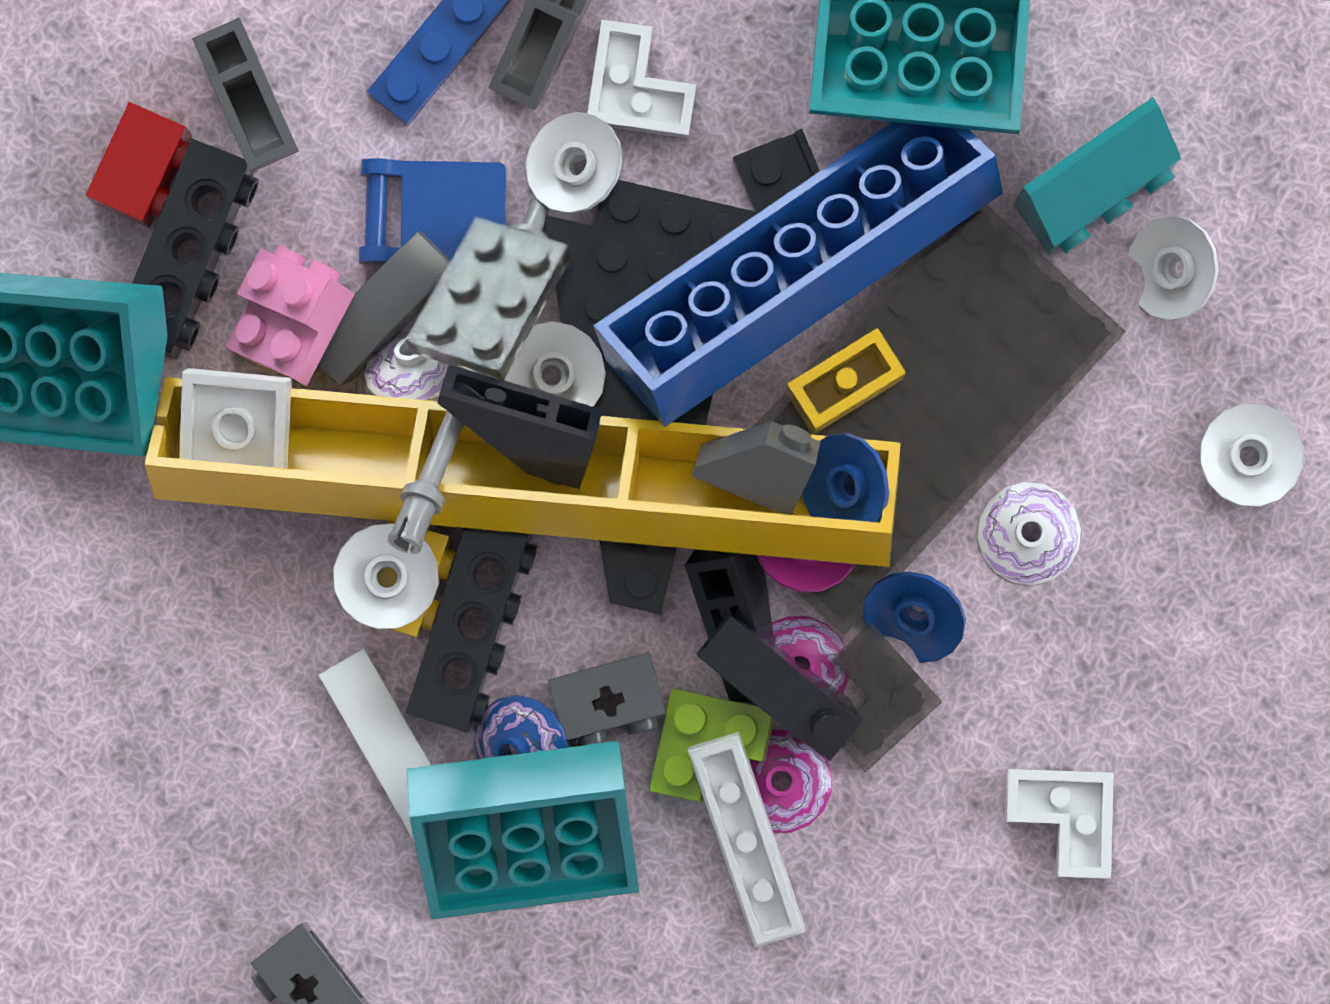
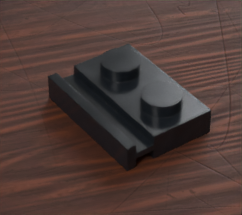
M802 128L796 130L793 134L783 138L779 137L733 156L732 159L756 214L820 172Z

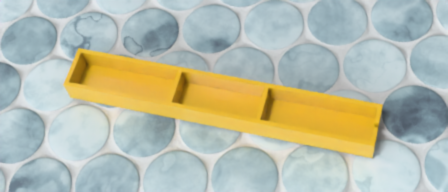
M166 377L156 415L159 425H154L144 465L154 499L396 521L403 505L400 497L406 484L419 480L446 410L437 404V401L291 388L288 469L179 459L182 378ZM601 416L596 441L579 490L566 485L552 484L542 478L528 475L464 425L439 485V490L445 502L440 513L433 515L430 525L889 567L901 443L865 440L878 453L887 472L889 486L888 503L883 509L882 520L880 523L811 517L803 501V493L792 515L781 514L691 476L702 444L745 430L743 428L671 422L664 427L660 421ZM811 435L813 439H816L818 441L826 437L821 435Z

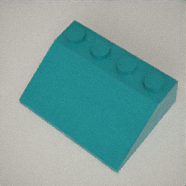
M819 0L809 114L1019 135L1030 0Z
M0 273V441L139 457L146 456L153 431L167 344L162 286Z
M619 741L540 750L500 757H486L477 760L433 764L407 769L409 819L431 919L639 892Z

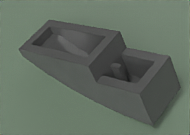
M527 0L488 88L536 110L592 0Z
M236 18L192 38L249 171L252 173L299 152L240 18Z
M422 231L417 232L355 293L318 366L339 387L353 381L366 367L367 362L385 344L402 332L458 267Z

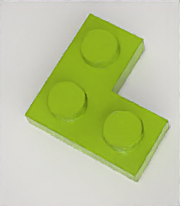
M672 688L649 791L703 803L704 797L688 753L689 747L739 731L748 759L765 762L774 719L757 706Z

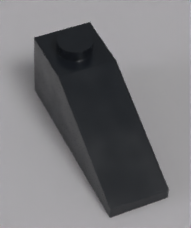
M448 364L437 404L528 475L542 478L552 484L566 485L580 490L596 441L603 409Z
M695 549L684 566L708 638L726 615L731 613L775 645L766 575L757 556L753 554ZM721 676L729 701L738 703L751 701Z
M731 613L726 615L696 653L702 661L789 733L829 761L832 760L863 721L849 697Z

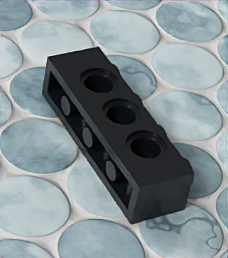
M193 138L189 143L132 284L162 286L163 291L170 287L182 290L183 298L180 306L171 312H165L167 327L165 355L177 360L182 349L190 351L195 343L200 329V322L194 319L201 301L209 303L216 292L220 275L214 272L221 253L225 255L231 253L239 234V226L233 223L240 206L246 208L250 206L259 184V179L253 177L254 172L251 173L244 158ZM215 192L222 196L221 207L216 213L209 216L198 214L197 203L204 194ZM188 240L200 241L202 243L201 256L193 263H180L177 258L179 247Z
M464 528L405 712L406 714L469 733L472 723L481 726L484 711L488 707L490 695L482 693L487 674L490 673L497 676L506 650V645L498 643L504 623L514 624L522 599V595L514 593V589L520 573L529 576L538 546L529 543L532 534ZM490 560L501 563L505 570L502 583L493 589L480 587L476 580L478 567ZM472 610L484 612L489 620L487 632L478 639L464 637L460 629L462 617ZM455 660H465L472 667V680L463 689H451L444 679L445 669Z

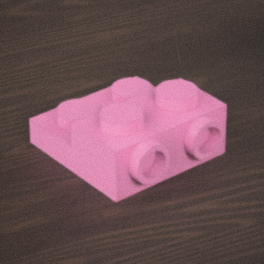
M278 245L274 253L260 248L237 292V295L249 303L225 348L251 362L307 386L355 293L337 282L341 275L338 271L313 259L309 268L303 266L306 259L288 248Z

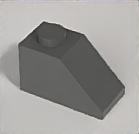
M769 421L702 444L691 476L778 513L792 515L816 465L820 441L813 439L807 431L798 426H782Z

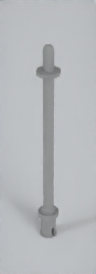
M536 197L531 201L523 224L514 223L505 231V241L512 247V251L464 369L481 374L485 373L531 257L542 256L549 249L550 241L542 232L550 208L536 199ZM448 411L445 413L419 480L408 483L403 488L400 496L403 505L393 530L387 538L391 546L405 553L408 552L410 543L412 544L410 548L412 554H417L421 551L422 542L432 517L440 513L445 502L439 490V485L464 426L462 422Z

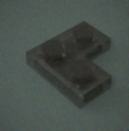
M873 624L867 625L831 658L865 695V698L855 707L863 721L841 748L866 773L937 708L942 701Z

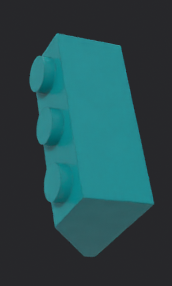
M1153 97L1022 188L1013 206L1048 255L1059 247L1062 248L1065 254L1071 252L1091 237L1086 228L1102 217L1108 225L1133 208V205L1128 200L1144 188L1149 195H1152L1175 178L1171 169L1182 158L1158 103Z

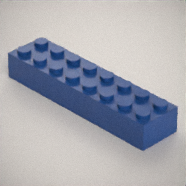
M897 122L890 123L593 325L607 363L662 425L666 427L1002 195L1003 190L996 154L968 129Z

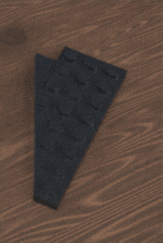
M618 180L606 199L598 204L593 226L546 215L544 224L546 236L550 241L549 253L561 323L573 325L587 334L602 355L606 374L603 392L594 405L596 408L603 409L601 416L659 421L607 363L593 325L756 215L755 211ZM713 394L673 422L706 425ZM599 540L610 603L661 615L677 547Z

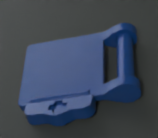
M382 158L361 160V176L366 177L365 246L359 247L360 264H385L400 249L397 247H386L387 177L402 178L401 247L417 232L422 231L458 267L439 288L446 293L455 294L467 288H486L490 285L493 278V266L502 265L505 258L506 168L503 163L401 161Z

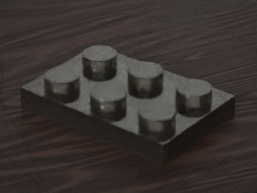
M475 217L405 340L409 352L504 380L572 257L569 246Z

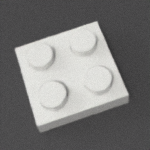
M187 368L182 372L179 459L288 469L292 378Z

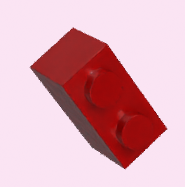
M128 102L85 196L93 204L150 229L154 218L159 219L170 192L168 188L176 171L180 168L192 134L186 126Z

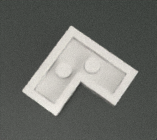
M602 19L587 114L597 116L616 129L689 139L696 84L646 77L653 27Z
M1006 769L1005 822L1057 824L1056 876L1111 879L1114 773Z

